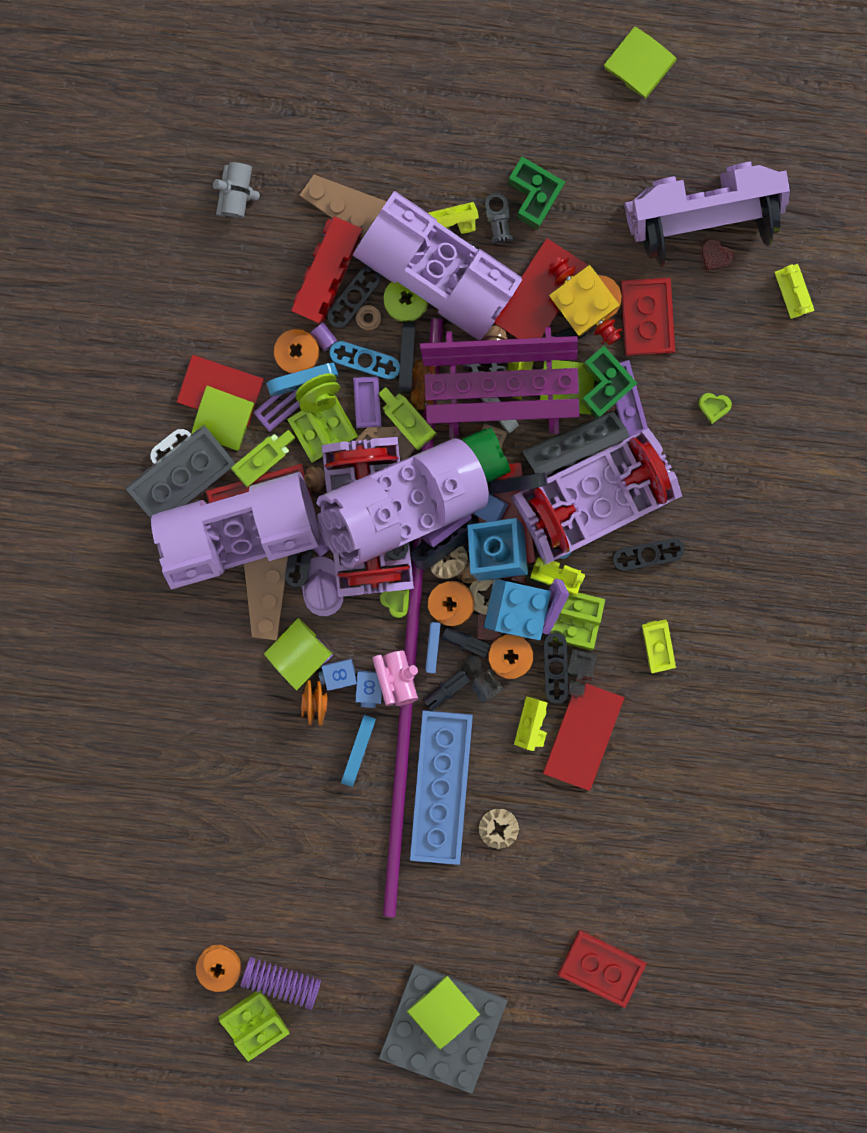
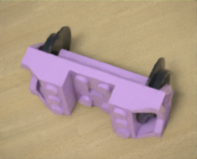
M751 162L740 163L726 167L727 172L720 174L721 189L708 191L705 194L701 192L687 196L684 181H676L675 176L653 181L652 187L646 188L632 201L624 203L631 235H634L636 242L643 241L647 257L655 258L660 267L665 265V236L756 219L757 228L763 243L766 246H770L773 234L780 231V214L785 213L786 205L789 203L790 189L787 171L778 172L761 165L752 166Z

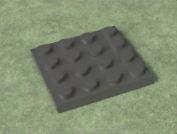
M414 963L379 1059L472 1094L508 1000L500 995L449 977L480 1015L447 1045L438 1049L406 1011L446 975Z

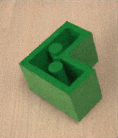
M524 157L520 158L508 180L510 186L528 196L517 214V219L539 230L565 184V181Z
M605 346L600 348L582 365L598 385L584 396L580 402L595 419H598L638 384Z

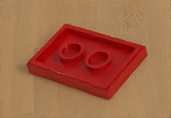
M671 278L620 281L624 356L675 353Z
M192 355L177 403L199 410L205 389L209 386L255 403L247 424L249 427L264 379Z
M579 930L558 972V976L626 1008L647 963Z

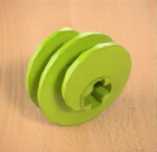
M391 282L385 289V309L397 321H414L427 310L428 302L399 282L395 284ZM403 294H406V296L411 295V296H412L411 299H410L411 304H409V305H406V303L401 304V303H400V302L402 301V296H401V295H403Z
M327 373L316 376L298 388L296 399L302 411L307 413L321 412L336 404L337 400L334 395L339 392L340 385L336 382L337 378L334 374Z

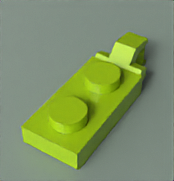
M386 387L378 393L387 403L383 407L386 415L417 450H420L437 435L400 393L394 397Z
M289 430L279 438L275 434L267 437L237 462L231 470L248 488L285 457L289 452L286 446L295 440V437Z

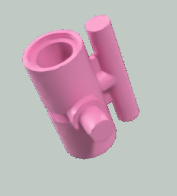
M395 651L383 657L382 655H377L372 658L386 706L393 704L395 706H403L418 700L413 682L414 675L418 673V669L414 665L409 667L404 651Z

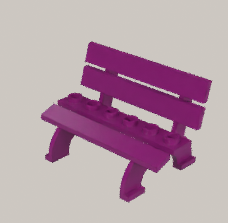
M545 327L546 338L456 342L453 341L452 332H446V342L421 343L420 349L424 366L450 365V374L425 375L426 400L451 399V404L426 405L427 424L449 423V438L452 439L460 438L459 422L549 419V434H559V418L579 417V399L553 400V395L579 394L578 368L552 369V360L577 359V336H551V327ZM547 361V369L456 373V365ZM548 395V400L457 404V399Z

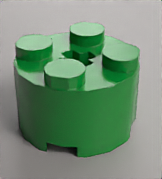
M491 427L461 440L469 446L477 457L487 483L511 472L507 459L501 450L500 443Z

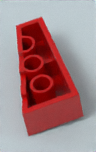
M336 216L332 220L328 219L323 233L326 235L322 244L318 243L313 253L315 259L312 266H308L304 274L303 280L305 281L301 290L299 289L296 293L292 312L317 323L325 322L364 231L363 228Z

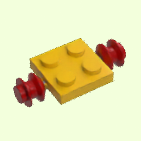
M562 256L558 257L549 265L551 269L548 273H555L557 275L555 283L565 282V284L549 296L579 336L597 325L598 327L594 335L602 336L601 345L606 343L608 346L612 345L621 338L619 333L622 329H615L613 327L614 319L605 321L604 318L619 308V303L590 265L573 277L576 267H569L567 265L569 257L564 259Z

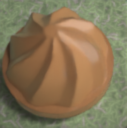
M491 326L482 340H507L506 332L499 326Z

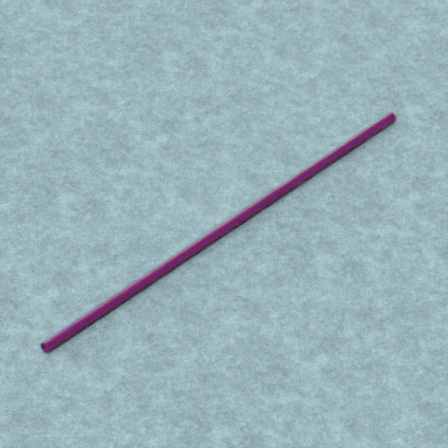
M432 318L429 343H442L443 319ZM427 366V375L439 374L440 366ZM425 396L423 419L427 422L426 405H437V400H426ZM428 424L435 431V424ZM434 437L421 448L420 453L433 448ZM420 537L413 540V549L423 543L424 540ZM413 559L411 567L414 589H409L404 649L409 667L412 665L416 666L423 570L415 566ZM413 703L400 706L383 910V916L386 917L396 916Z

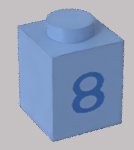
M352 658L322 665L323 671H319L321 685H326L327 691L357 684Z
M358 670L356 702H361V707L375 708L376 703L381 704L382 697L377 673L375 671Z

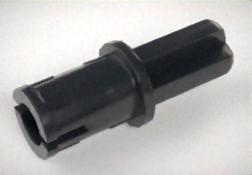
M450 626L446 627L441 640L460 647L461 651L465 649L482 658H487L491 646L470 636L471 633L467 635Z
M460 670L444 683L440 682V686L424 697L423 700L427 706L429 705L430 710L433 711L446 699H452L453 694L466 685L470 679L463 670Z

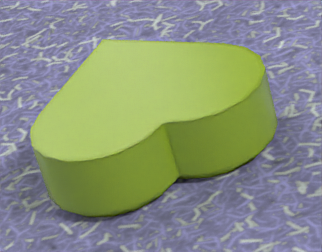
M706 393L698 400V406L710 424H713L728 413L732 406L731 400L725 395L716 397L714 394Z
M409 589L381 593L380 602L389 608L392 616L400 618L406 615L408 611Z

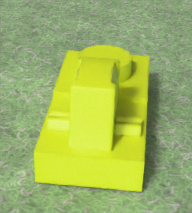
M474 202L428 213L437 219L436 222L447 229L449 226L457 223L461 234L475 231V219L479 218Z
M667 620L643 624L642 630L651 673L676 668Z
M526 696L514 745L534 751L535 747L544 746L547 732L540 730V727L546 716L547 702Z

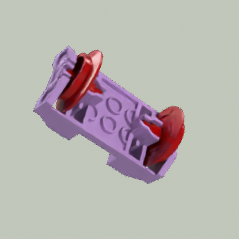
M649 428L623 440L622 443L616 446H611L547 478V486L525 489L511 496L516 509L522 516L544 564H548L682 496L677 477L673 471L670 472L669 469L672 467L670 464L668 465V461L665 459L666 455L661 454L663 449ZM533 493L534 498L531 499V500H529L528 503H527L526 500H527V499L530 497V495Z
M397 437L322 445L327 493L400 462ZM394 461L392 464L370 465ZM355 466V468L351 467L345 469L331 470L332 468ZM409 545L408 552L402 559L393 560L384 553L353 568H347L341 564V559L343 558L337 552L334 553L338 597L414 589ZM403 546L392 550L395 556L398 555V552L403 551ZM406 564L405 567L380 569L382 566ZM363 568H366V571L349 572V573H343V572H342V571H345V570H354V569H363ZM401 580V582L389 583V581ZM350 585H360V587H350Z

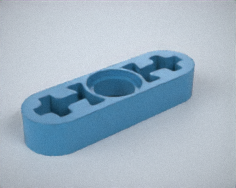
M344 341L334 343L330 349L331 359L338 365L386 380L395 379L400 373V364L394 357ZM342 346L345 347L346 353L353 355V349L357 350L354 356V364H350L351 358L346 356L339 360L338 355L334 351L340 350ZM362 354H369L373 359L372 364L367 368H363L358 364V358ZM376 357L382 358L380 363L387 365L389 361L393 362V367L396 368V371H391L389 375H386L385 369L378 367V372L372 371L376 366Z
M328 363L275 378L267 382L266 385L270 396H277L298 390L306 381L322 374L330 373L338 377L335 363Z
M367 715L363 716L341 784L353 787L376 720L375 718Z

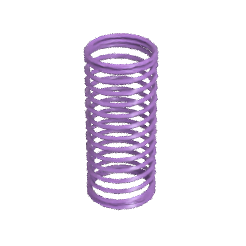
M251 956L249 958L240 985L241 988L243 987L244 989L246 986V989H249L253 980L251 990L254 991L258 982L257 993H259L264 982L262 994H265L269 985L267 995L269 997L274 988V999L280 988L278 1000L282 998L286 988L284 1002L287 1000L292 988L289 1004L292 1002L297 990L294 1005H297L302 993L300 1007H302L308 993L305 1009L312 1010L321 979L317 978L313 986L314 977L310 979L308 984V975L303 981L302 973L297 981L298 972H295L291 981L293 970H290L286 978L287 968L284 969L281 976L282 966L279 967L275 976L277 965L273 966L270 973L271 962L264 973L266 961L263 962L258 973L261 960L257 961L253 971L255 957L252 958Z

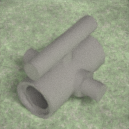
M236 162L224 165L222 180L215 179L213 182V188L220 190L216 211L217 216L244 218L246 202L259 199V192L254 191L249 186L251 166Z

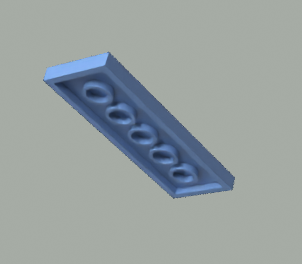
M423 710L410 861L460 865L473 714Z

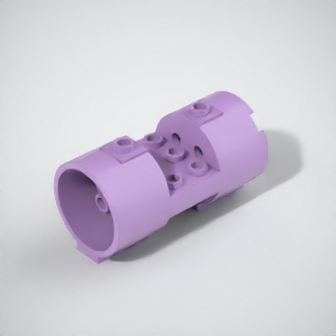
M394 191L361 240L353 256L394 284L399 282L439 309L437 313L480 341L513 296L522 281V277L483 250L476 249L436 222V218Z
M454 438L319 496L317 505L321 506V513L317 514L319 521L317 526L325 545L329 546L332 553L337 552L343 558L341 559V564L347 568H353L484 509L487 506L489 497L486 477L477 457L469 446L460 439Z
M300 472L252 485L249 487V492L209 504L200 500L159 512L151 517L152 534L161 557L159 560L162 566V573L171 589L220 576L227 568L266 557L269 561L317 548L321 545L320 530L317 526L314 506L307 485Z

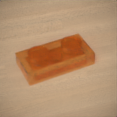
M423 359L416 360L413 367L414 390L411 394V401L416 411H426V405H433L434 401L426 400L425 375L435 374L436 366H424Z

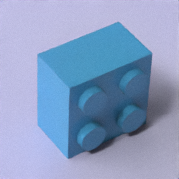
M517 518L468 525L470 574L479 581L528 575L525 527Z
M494 579L483 628L541 640L551 591Z

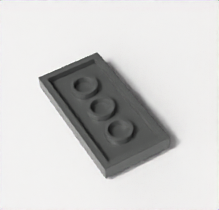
M611 411L600 416L598 419H593L523 450L522 453L534 474L546 472L548 476L560 467L573 465L577 460L585 456L596 455L601 449L608 446H616L630 436L624 424Z
M202 425L129 483L125 489L151 518L152 515L186 505L230 470L236 463L206 426Z

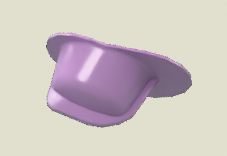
M317 556L311 560L309 578L302 587L307 608L319 616H329L339 610L343 603V596L338 597L335 563L327 557Z

